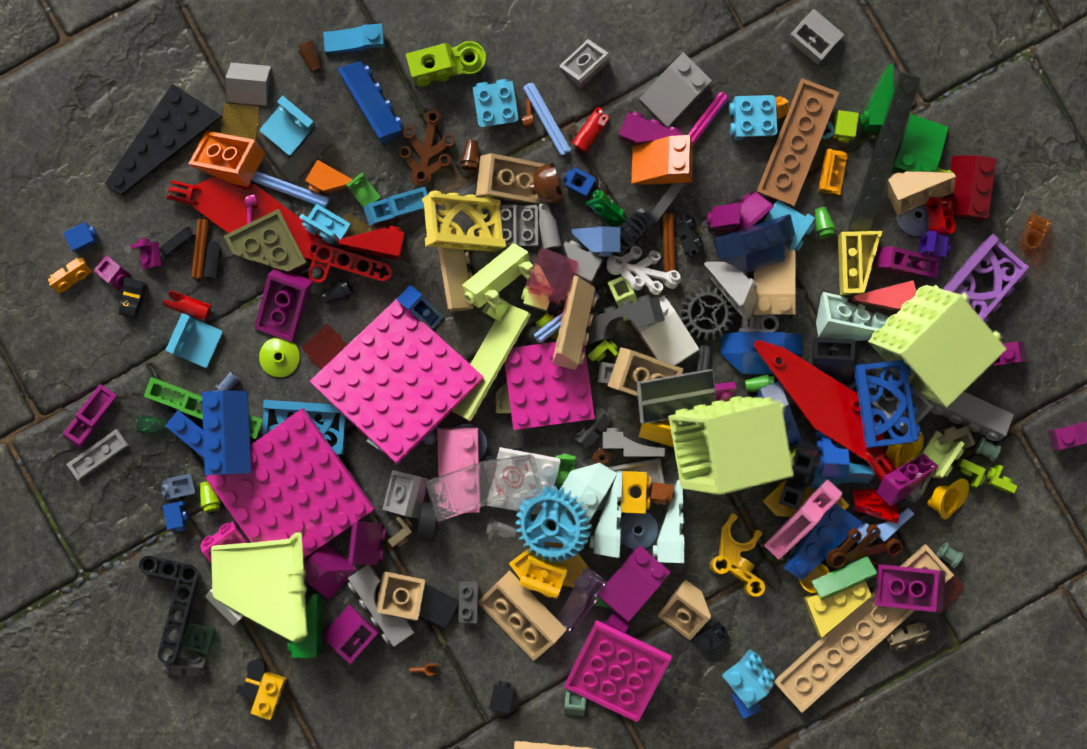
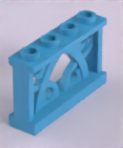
M264 400L262 437L284 422L285 419H288V413L293 412L295 414L304 408L316 426L320 428L319 430L325 439L331 440L330 436L325 434L327 431L336 435L337 443L332 448L338 457L339 454L344 455L346 417L332 404ZM274 409L278 424L269 427L270 410ZM336 413L340 414L339 432L330 427ZM315 415H322V419L319 421L324 422L323 425L314 420Z

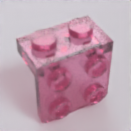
M540 249L526 283V288L529 289L528 293L538 297L543 294L548 296L547 300L559 304L560 301L564 302L578 262L547 249Z

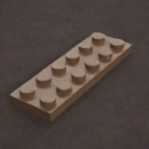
M801 78L757 193L795 206L839 92Z

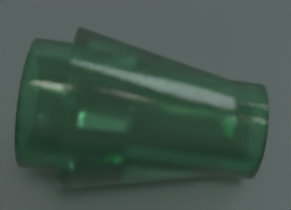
M143 414L136 417V433L147 434L166 431V418H157Z

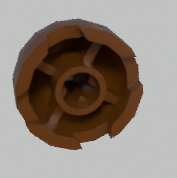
M554 162L539 167L533 175V183H530L532 194H537L539 200L546 204L564 202Z

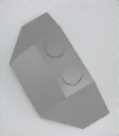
M705 262L704 266L709 279L717 286L745 321L751 319L757 300L755 293L757 287L753 279H748L745 272L726 262Z

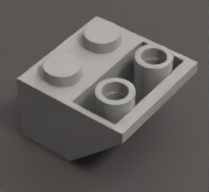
M813 9L790 34L788 41L819 65L844 34Z
M565 241L563 251L572 277L574 275L578 276L591 285L602 263V259L599 258L600 254L590 250L587 252L581 249L582 246L574 241L570 243Z

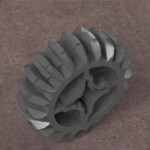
M707 286L706 292H704L703 287H699V294L692 290L693 298L687 295L685 298L689 303L682 302L681 304L687 308L686 310H680V314H686V317L681 318V321L688 322L685 325L686 329L692 328L689 332L690 335L695 331L698 332L696 339H699L701 334H704V341L708 340V335H711V339L715 340V333L722 337L723 332L721 329L728 332L729 327L726 324H733V321L728 319V317L735 316V313L729 312L734 307L733 305L727 306L726 303L729 301L723 299L724 295L722 293L720 296L717 295L719 291L717 287L713 293L711 292V286ZM701 298H713L719 303L710 306ZM696 301L700 313L692 319L691 308ZM705 308H707V311L708 309L712 310L716 308L710 314L711 318L702 317L701 319H699L705 312ZM722 308L724 313L723 320L718 325L715 313ZM706 321L713 329H702L696 324Z

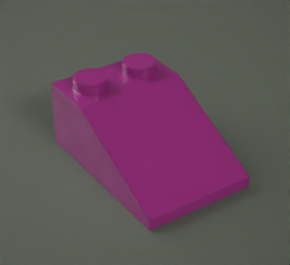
M274 268L267 276L254 329L292 342L309 300L313 281L297 274L287 273Z
M363 521L353 522L348 564L378 565L379 561H383L384 549H380L381 540L385 541L386 528H383V524Z
M639 545L631 552L596 596L628 623L670 574V571Z
M879 564L875 606L942 613L946 571Z

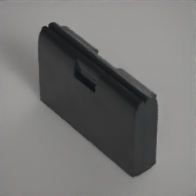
M425 583L419 618L445 631L459 604V600Z

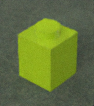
M838 110L835 115L832 138H838L837 141L844 143L853 140L856 137L859 113Z

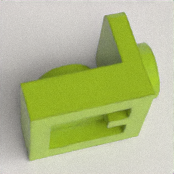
M605 339L587 358L592 363L595 360L599 363L607 355L606 350L616 358L619 354L617 352L619 348L611 340L607 342Z
M959 459L956 466L961 468L960 472L970 477L974 474L969 486L977 488L978 485L981 486L986 478L984 474L986 469L965 459Z
M995 465L994 468L991 467L987 474L989 479L987 484L1008 494L1015 493L1017 485L1012 484V479L1005 476L999 478L1003 466Z

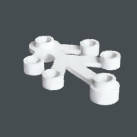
M632 246L630 251L622 257L611 256L607 260V270L613 275L621 274L635 290H641L645 284L652 294L659 295L663 290L662 283L652 281L649 277L663 280L664 285L670 289H675L681 281L680 274L675 270L665 273L647 268L652 264H657L661 256L657 251H650L647 258L635 265L628 262L633 259L637 260L641 256L642 250L637 246Z

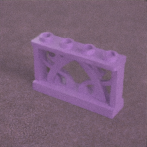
M994 234L985 239L942 289L960 295L965 293L970 300H973V310H975L976 305L981 307L978 316L984 323L989 319L987 315L991 311L995 312L1001 306L1000 300L1004 296L1008 297L1015 289L1013 285L1016 282H1021L1026 277L1027 273L1025 271L1029 268L1027 264H1024L998 241L999 239ZM991 248L995 249L1004 258L998 261ZM984 261L986 266L990 264V267L983 269L980 266V262ZM1010 263L1013 265V275L1007 276L1005 272L1010 268L1004 267L1001 269L1000 264ZM972 270L977 273L992 271L994 278L993 291L973 293L975 290V279L970 272ZM964 281L970 282L969 292L966 291L968 287L963 286ZM1002 281L1007 282L1002 288ZM992 299V301L988 305L984 301Z

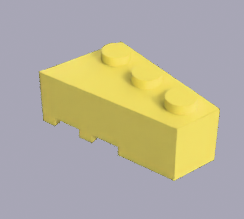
M882 231L841 232L838 235L840 295H859L865 292Z
M865 581L822 601L817 593L804 597V602L817 635L821 638L869 599L871 593Z

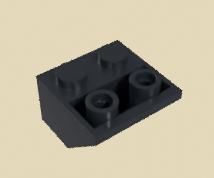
M814 338L812 341L811 365L840 383H852L855 340Z

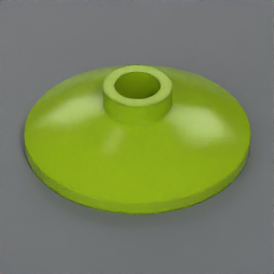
M275 337L268 340L262 346L259 361L263 370L269 375L286 377L292 374L298 367L300 353L294 342ZM277 353L282 354L281 360L275 359Z

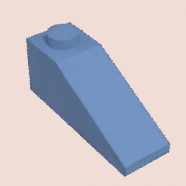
M620 227L572 229V234L591 252H600V256H612V252H620Z

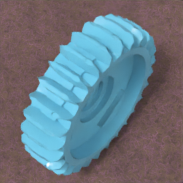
M548 486L543 489L539 488L529 494V497L523 500L524 504L520 505L519 509L521 511L516 516L521 519L517 520L516 524L521 525V527L516 532H522L523 535L519 540L525 539L526 542L523 547L529 545L531 547L529 553L536 551V558L543 555V561L549 557L550 562H554L556 559L558 562H561L564 558L569 560L572 556H576L578 551L584 548L583 545L588 542L587 537L591 533L587 530L592 525L586 523V521L591 517L585 516L584 513L588 509L581 508L584 501L578 503L576 501L578 495L572 498L571 490L565 494L564 487L558 491L556 486H553L551 489ZM537 503H539L543 507L535 521L531 520V514ZM565 506L573 514L576 521L575 525L572 522L568 512L566 511ZM548 520H553L556 523L557 528L555 531L547 527ZM545 542L563 543V548H553L547 546Z

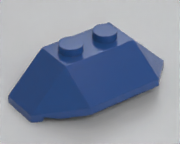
M738 332L724 333L721 337V355L741 374H774L754 348V342L757 340L783 347L798 357L802 355V334Z

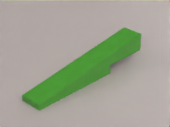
M150 378L144 397L203 419L201 395L160 379ZM249 414L250 437L257 439L264 420Z

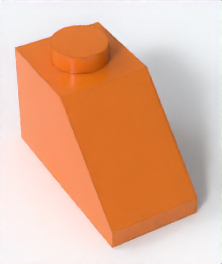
M317 160L305 181L309 184L308 188L313 192L319 194L321 191L326 194L348 188L346 184L352 179Z

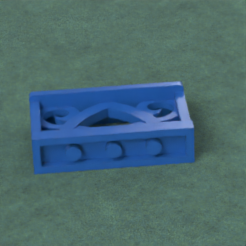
M904 359L862 364L854 367L865 448L911 443L918 441V437H920L919 425L915 424L917 408L916 404H912L911 397L914 396L913 384H909L908 376H911V368L903 361ZM890 368L898 370L900 379L898 381L893 380L892 374L889 376L888 381L884 380L886 371ZM882 369L880 378L866 375L865 371ZM876 385H878L877 395H871L869 389L874 388L876 391ZM902 385L903 393L897 387ZM883 388L892 393L900 402L889 420L885 413L879 409L871 408L870 403L880 398ZM905 408H906L907 418H906V417H901L902 414H903V412H904V410H905ZM880 415L884 420V424H882L881 419L878 423L874 422L873 417ZM905 423L908 427V432L905 436L900 437L893 432L891 427L894 425L897 430L902 431L900 424ZM888 430V433L893 438L876 441L875 436Z

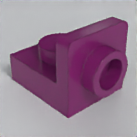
M150 239L137 240L138 243L130 245L131 249H140L142 269L149 270L161 266L158 242H150Z
M107 255L94 269V272L118 290L124 285L125 277L129 278L131 276L128 271Z
M735 382L715 384L716 401L724 400L726 402L736 396Z

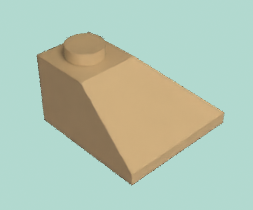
M384 572L378 592L377 613L418 621L425 580Z
M686 579L675 590L657 615L688 640H691L711 618L702 591Z

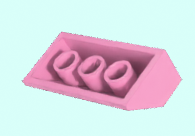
M478 427L437 428L439 509L457 513L480 512Z

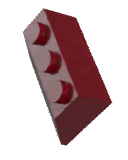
M978 155L951 156L949 170L955 174L956 179L954 193L945 196V198L951 199L953 203L954 217L980 222L988 219L996 158Z

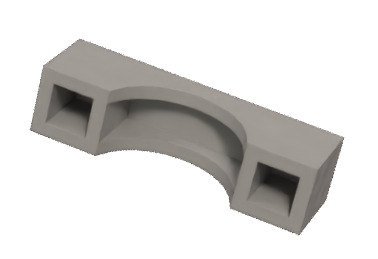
M366 565L348 578L350 581L348 586L354 594L356 592L361 597L359 600L365 611L369 609L373 615L370 617L377 628L381 627L384 632L382 637L388 645L392 644L394 647L415 632L408 619L377 613L376 590L381 579L371 565Z

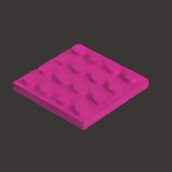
M556 342L514 347L511 349L504 363L513 430L595 419L585 345L582 346L581 351L585 353L582 365L578 364L576 370L552 364Z
M596 620L565 682L564 688L638 722L672 656Z

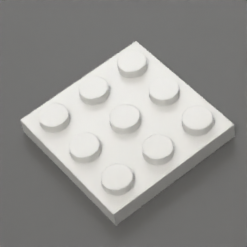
M499 448L486 505L521 511L519 507L524 504L523 500L529 497V494L539 488L543 489L548 486L551 489L554 486L560 459ZM524 461H525V463L528 465V469H529V470H527V471H526V467H525ZM506 467H508V469L505 470L506 472L504 473L505 475L503 477V471ZM523 483L522 486L518 488H513L514 486L516 487L517 485L519 486V484L521 485ZM496 485H499V488H502V489H499V490H503V491H500V492H501V493H500L501 495H499ZM537 503L532 514L538 515L543 506Z

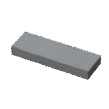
M116 429L66 465L75 478L80 481L130 445L121 432Z

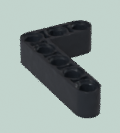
M145 556L140 560L139 568L146 576L176 583L158 650V659L163 664L172 666L178 662L200 581V573L191 564L154 556ZM148 562L155 563V566L151 571L145 570V566ZM174 566V573L172 575H165L166 568ZM193 570L195 572L194 577L186 580V572ZM184 590H188L189 597L185 600H181L180 593ZM178 610H183V618L175 620L174 614ZM173 630L179 632L176 640L169 639V634ZM172 650L173 658L165 661L164 653Z

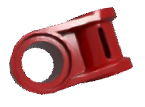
M930 198L926 203L928 229L936 231L939 235L954 233L956 223L951 199Z

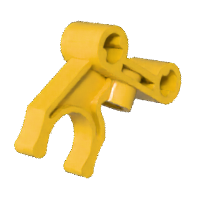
M730 514L726 523L721 527L719 556L711 560L710 570L716 575L729 572L745 583L744 592L747 596H761L765 591V584L751 573L755 565L741 557L740 553L753 549L758 539L762 536V532L760 530L754 531L752 539L747 543L735 541L731 536L730 528L738 517L736 514ZM723 561L724 568L718 570L716 562ZM752 582L757 584L758 592L756 594L752 592V587L750 586Z

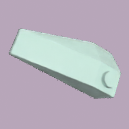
M823 292L816 320L818 337L855 341L870 340L872 334L877 329L882 328L889 317L879 312L873 314L866 311L865 306L861 304L855 306L848 303V299L843 296Z
M617 471L594 530V536H590V548H594V554L620 557L621 530L619 522L621 519L622 471Z
M680 480L676 481L672 499L657 538V545H653V557L657 558L659 562L684 563V535L681 533V529H683V513H681L683 508V488H681Z

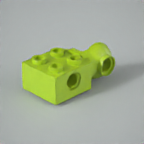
M465 41L453 48L449 44L444 43L406 54L414 86L419 85V87L428 86L431 81L438 80V82L447 81L450 79V76L461 73H476L481 70L486 61V53L483 47L473 41ZM467 55H473L475 60L468 63L464 58ZM429 65H434L433 68H426Z

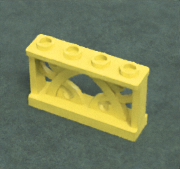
M441 191L429 192V195L422 198L425 209L427 231L425 245L427 247L497 252L506 247V242L502 235L501 200L493 199L491 196L477 198L476 195L441 194ZM436 204L443 205L444 210H441L439 208L438 212L440 215L444 216V218H441L436 214ZM481 209H487L489 211V222H485L483 220L487 217L488 213L484 215L481 212ZM460 210L465 212L476 224L469 228L467 235H464L462 229L452 222L453 217ZM437 222L441 223L439 231L437 230ZM453 228L455 229L456 234L451 233V230ZM475 229H479V231H477L479 236L474 235Z

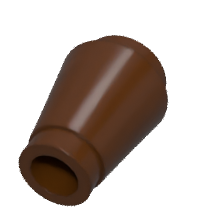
M313 40L298 46L300 50L298 52L311 72L322 68L317 44H314Z
M476 140L466 141L460 160L463 170L476 171L480 164L478 141Z

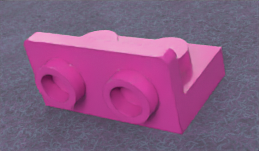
M234 521L229 524L222 525L213 536H207L202 541L200 547L202 553L212 564V546L249 542L237 529Z

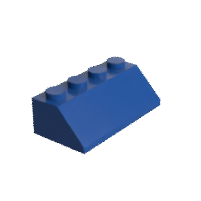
M360 61L338 68L341 78L381 144L384 146L402 135L403 131L401 128L404 125L399 116H393L391 111L394 108L388 99L384 101L381 96L383 90L378 82L373 83L370 78L373 74L368 65L363 66Z
M248 391L202 392L205 475L252 474Z

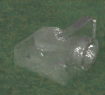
M494 520L493 524L489 522L485 534L489 535L487 540L491 541L495 530L499 531L498 535L510 539V536L515 537L517 528Z

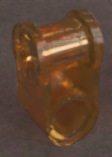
M1033 211L1028 217L1024 231L1019 239L1021 250L1031 252L1038 248L1051 226L1052 219L1042 218ZM1027 237L1033 239L1034 246H1030L1027 243Z

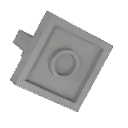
M392 470L383 510L403 516L419 518L428 479Z

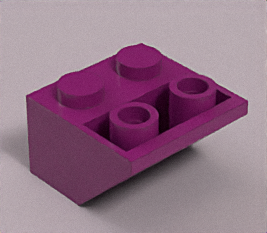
M349 604L322 636L340 656L351 664L380 631Z

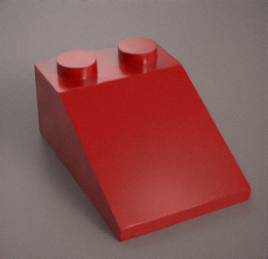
M389 226V229L382 228L339 239V246L346 250L400 261L405 234L401 231V228Z

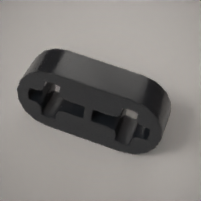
M188 226L164 243L159 251L165 258H168L190 242L196 234Z

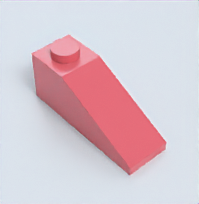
M909 281L855 295L851 299L852 302L899 311L906 301L911 300L916 295L914 281Z

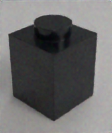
M499 680V683H494L489 709L509 713L514 687L511 686L510 682Z

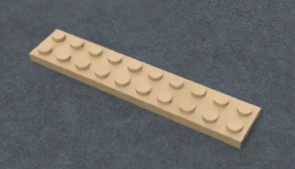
M926 544L901 565V567L946 571L945 583L954 576ZM876 588L871 592L869 599L820 638L774 680L775 684L801 712H804L915 610L875 606Z

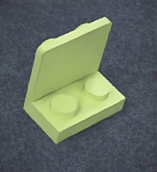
M938 431L934 432L921 454L924 453L938 465V468L930 475L933 478L947 477L953 468L951 466L954 459H959L964 451L962 448L964 443L962 441H950L940 445L938 437L943 436V434Z

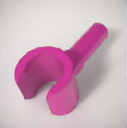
M254 194L245 197L248 224L252 222L251 206L257 205Z

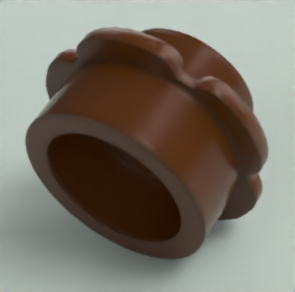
M600 448L596 453H593L592 460L595 462L594 464L601 463L606 467L611 464L612 454L610 451Z

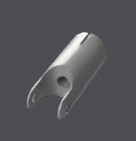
M541 203L539 205V229L544 250L559 248L562 245L557 222L551 214L550 207L546 203Z

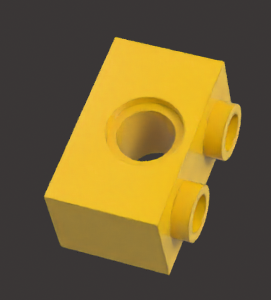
M622 471V496L620 501L622 513H645L646 509H649L650 497H646V489H650L651 479L647 476V472ZM634 486L639 487L641 490V495L638 498L630 496V489Z
M271 672L264 673L251 714L271 720L274 717L287 678Z

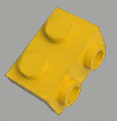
M529 555L519 585L527 590L543 593L547 597L558 598L568 569Z

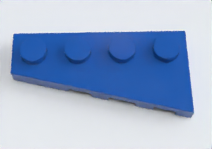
M834 503L823 514L819 522L805 535L784 568L803 580L827 557L831 550L836 549L848 537L849 530L858 528L863 522Z

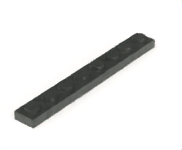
M904 72L899 74L848 226L849 229L860 232L870 231L921 81V78Z

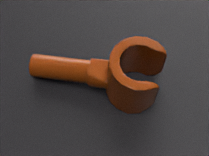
M526 99L527 115L521 117L524 128L534 124L529 99Z
M429 663L425 667H411L409 672H422L428 676H436L439 673H433L432 668L439 665L437 663Z

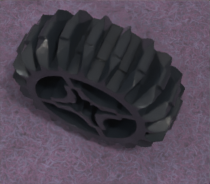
M644 208L638 209L620 227V252H612L613 255L615 254L618 257L624 256L652 227L655 219Z

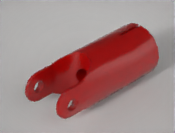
M599 107L594 110L571 143L576 149L585 154L609 120L607 114L602 115V108Z
M170 291L168 294L169 297L178 302L167 299L163 301L165 307L204 322L209 318L212 305L175 291Z

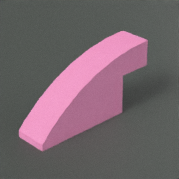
M827 479L786 520L764 546L779 560L819 522L823 514L840 498L842 492Z

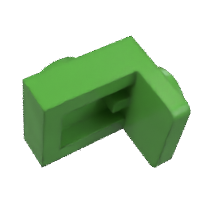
M570 454L556 455V458L560 459V465L554 486L562 487L569 473L572 470H576V456H571Z

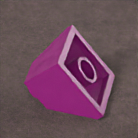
M757 192L752 195L746 194L740 200L742 204L740 224L737 227V231L756 225L774 206Z
M328 542L303 565V570H305L304 580L327 599H330L357 570L352 564H348V560Z

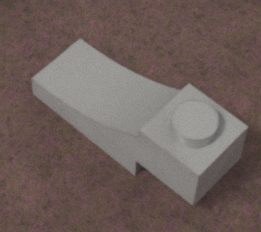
M607 428V432H602V448L623 449V457L665 456V448L649 447L633 442L624 437L623 432H619V428Z

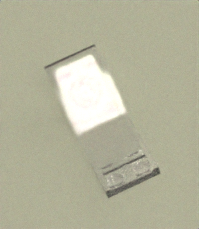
M532 454L482 461L425 481L438 522L493 502L515 499L528 500L544 494Z

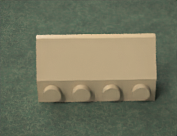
M454 228L451 230L452 234H456ZM438 247L449 312L474 309L473 304H469L464 299L462 287L472 277V271L468 272L466 265L470 264L469 253L464 252L462 249Z
M575 275L568 288L552 360L553 365L576 370L578 364L582 365L585 353L581 352L582 346L587 344L589 333L585 332L587 326L591 325L593 314H590V309L595 307L597 295H594L595 287Z
M509 570L478 600V604L534 661L551 647L567 629L529 590L519 585L520 580Z

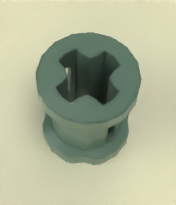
M981 437L974 449V453L983 454L989 457L990 461L994 462L1000 452L1001 445H994L986 441L985 437Z
M945 542L938 550L936 556L948 562L950 567L955 568L961 561L963 553L955 551Z

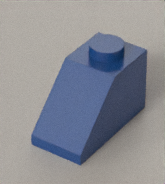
M411 285L396 299L419 321H423L432 330L445 317Z

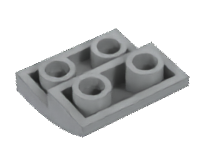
M500 205L502 235L506 246H511L513 243L519 247L540 246L539 205Z

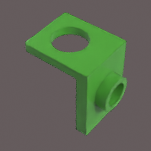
M363 173L346 184L362 207L381 198Z

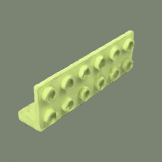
M496 297L500 301L496 307H492L487 302L482 312L495 319V322L470 364L484 376V380L452 410V412L469 421L476 414L477 409L487 395L490 386L497 377L499 370L506 361L508 354L517 342L521 331L531 315L520 308L510 305L500 297Z

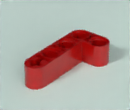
M320 245L316 248L309 269L310 279L317 283L323 282L326 279L330 266L379 281H386L392 275L391 267L386 263L328 245ZM321 248H327L330 251L328 259L322 260L319 258L318 251ZM341 254L348 255L350 259L349 263L345 266H341L337 261ZM361 260H366L369 264V268L365 272H361L357 268V264ZM372 263H377L375 268L378 269L385 266L388 275L380 278V274L373 271V275H369L372 270ZM319 267L323 269L324 276L321 279L313 277L312 271L314 268Z

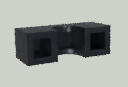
M802 440L800 441L792 461L794 464L791 465L793 476L787 478L778 502L779 504L796 510L799 509L820 447Z

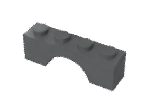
M650 295L639 297V302L633 303V301L621 303V308L616 309V306L604 309L602 314H599V312L591 313L593 314L590 326H587L585 332L589 333L587 344L613 338L617 323L624 317L633 321L638 328L648 327L665 321L659 297L650 298Z

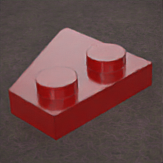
M878 489L852 490L855 511L893 523H899L897 505L890 506L876 493Z

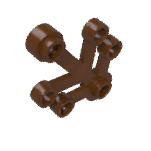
M429 110L425 115L428 125L423 146L416 137L414 128L408 126L403 130L404 137L411 142L421 157L420 164L418 165L413 159L411 150L407 146L400 148L399 155L402 159L406 160L412 169L411 180L419 187L428 185L433 173L442 167H448L451 163L450 156L442 154L439 157V161L427 167L430 158L455 144L454 137L447 134L441 142L432 147L435 127L441 123V115L437 110ZM435 114L437 116L436 120L431 121L429 119L430 115ZM412 130V136H406V131ZM446 138H451L453 140L452 143L446 144ZM405 149L409 151L407 156L402 155V151ZM443 157H447L449 161L448 163L443 164L441 162V159ZM419 173H424L425 177L424 179L420 180L417 178V175Z
M871 524L867 527V535L862 540V534L857 528L849 530L848 539L840 548L833 549L828 553L826 562L830 567L838 569L849 565L850 563L847 560L855 559L858 561L868 555L887 552L890 556H897L901 553L903 546L896 538H888L883 544L867 547L881 533L877 525ZM861 540L853 550L848 551L855 542ZM869 559L877 572L879 564L874 559Z

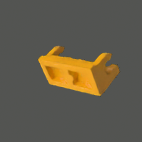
M828 149L825 152L818 192L841 195L848 157L847 153Z

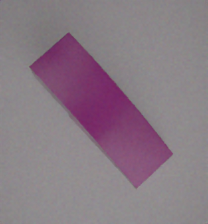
M100 384L75 414V419L63 432V438L81 449L98 427L117 395Z

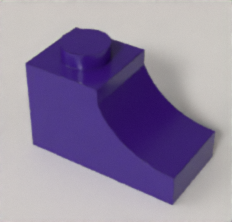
M927 231L920 236L918 253L939 259L945 258L946 255H949L951 243H948L949 237L939 235L936 231Z

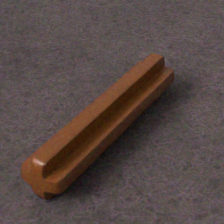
M665 213L662 216L665 273L675 270L674 215L672 213Z
M198 219L192 267V278L203 279L209 228V221L205 219Z

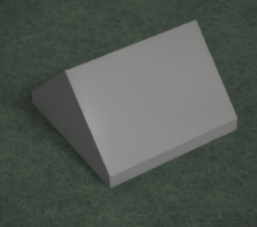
M588 39L559 67L581 89L609 63L610 54Z
M231 63L225 78L227 103L267 106L271 66Z

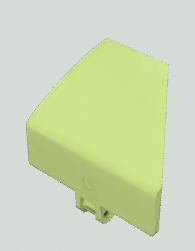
M301 532L295 533L290 539L212 546L213 598L294 643L301 642L306 637L304 596L306 587H304L305 570H303Z

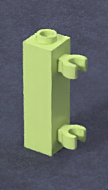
M513 243L462 285L464 299L469 304H473L478 308L486 302L492 307H496L500 303L496 299L499 296L498 293L521 274L527 279L535 275L531 271L533 265L530 263L528 251Z

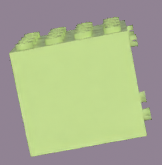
M925 285L916 291V295L911 300L906 301L901 306V310L897 314L890 316L886 324L882 328L877 329L868 342L885 362L904 359L903 361L911 368V376H908L909 383L913 384V387L926 399L948 407L1006 348L999 341L1002 338L999 336L1000 334L996 331L993 333L967 303L970 299L965 293L960 295L939 289L936 285L934 287Z
M742 396L730 398V401L726 402L724 400L714 401L709 406H706V404L697 405L692 410L679 409L675 411L676 414L669 415L681 488L722 494L793 476L791 465L794 462H791L793 458L789 454L783 418L785 409H782L784 405L781 404V401H772V398H742Z

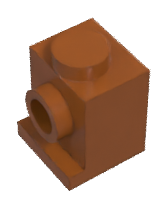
M652 482L650 502L669 506L674 485Z

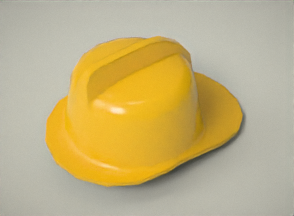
M920 432V437H918L916 442L888 446L886 454L897 469L920 455L924 444L922 433Z
M958 479L950 486H938L927 501L928 505L939 512L942 519H948L962 506L968 497V481Z

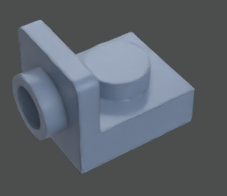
M191 473L162 481L161 491L167 501L195 494Z

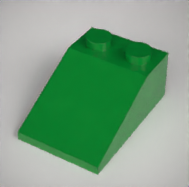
M889 64L882 72L862 115L859 117V126L863 127V133H880L894 92L893 64Z
M910 114L891 171L901 174L907 171L936 172L948 127Z
M321 593L313 594L305 609L306 637L297 643L288 640V652H291V658H317L321 655Z

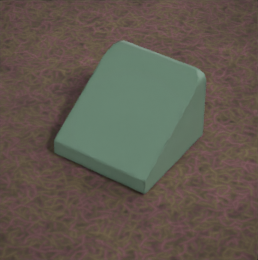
M566 689L564 714L584 716L586 698Z

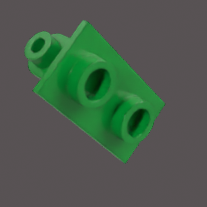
M596 190L593 193L594 199L586 202L611 227L626 222L624 210L614 202L610 203L611 199L603 191Z

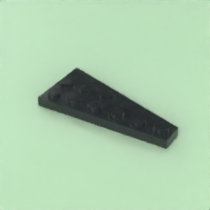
M172 84L105 184L121 195H125L139 184L144 177L157 170L158 166L171 159L189 145L200 133L208 130V127L214 122L222 119L223 116Z

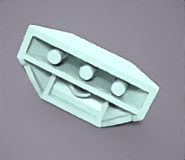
M596 463L572 470L562 487H564L565 494L570 490L572 491V498L578 495L576 500L578 503L584 501L581 508H587L588 511L584 514L592 518L617 472L601 463ZM565 506L566 511L568 512L572 522L575 525L576 521L573 514Z

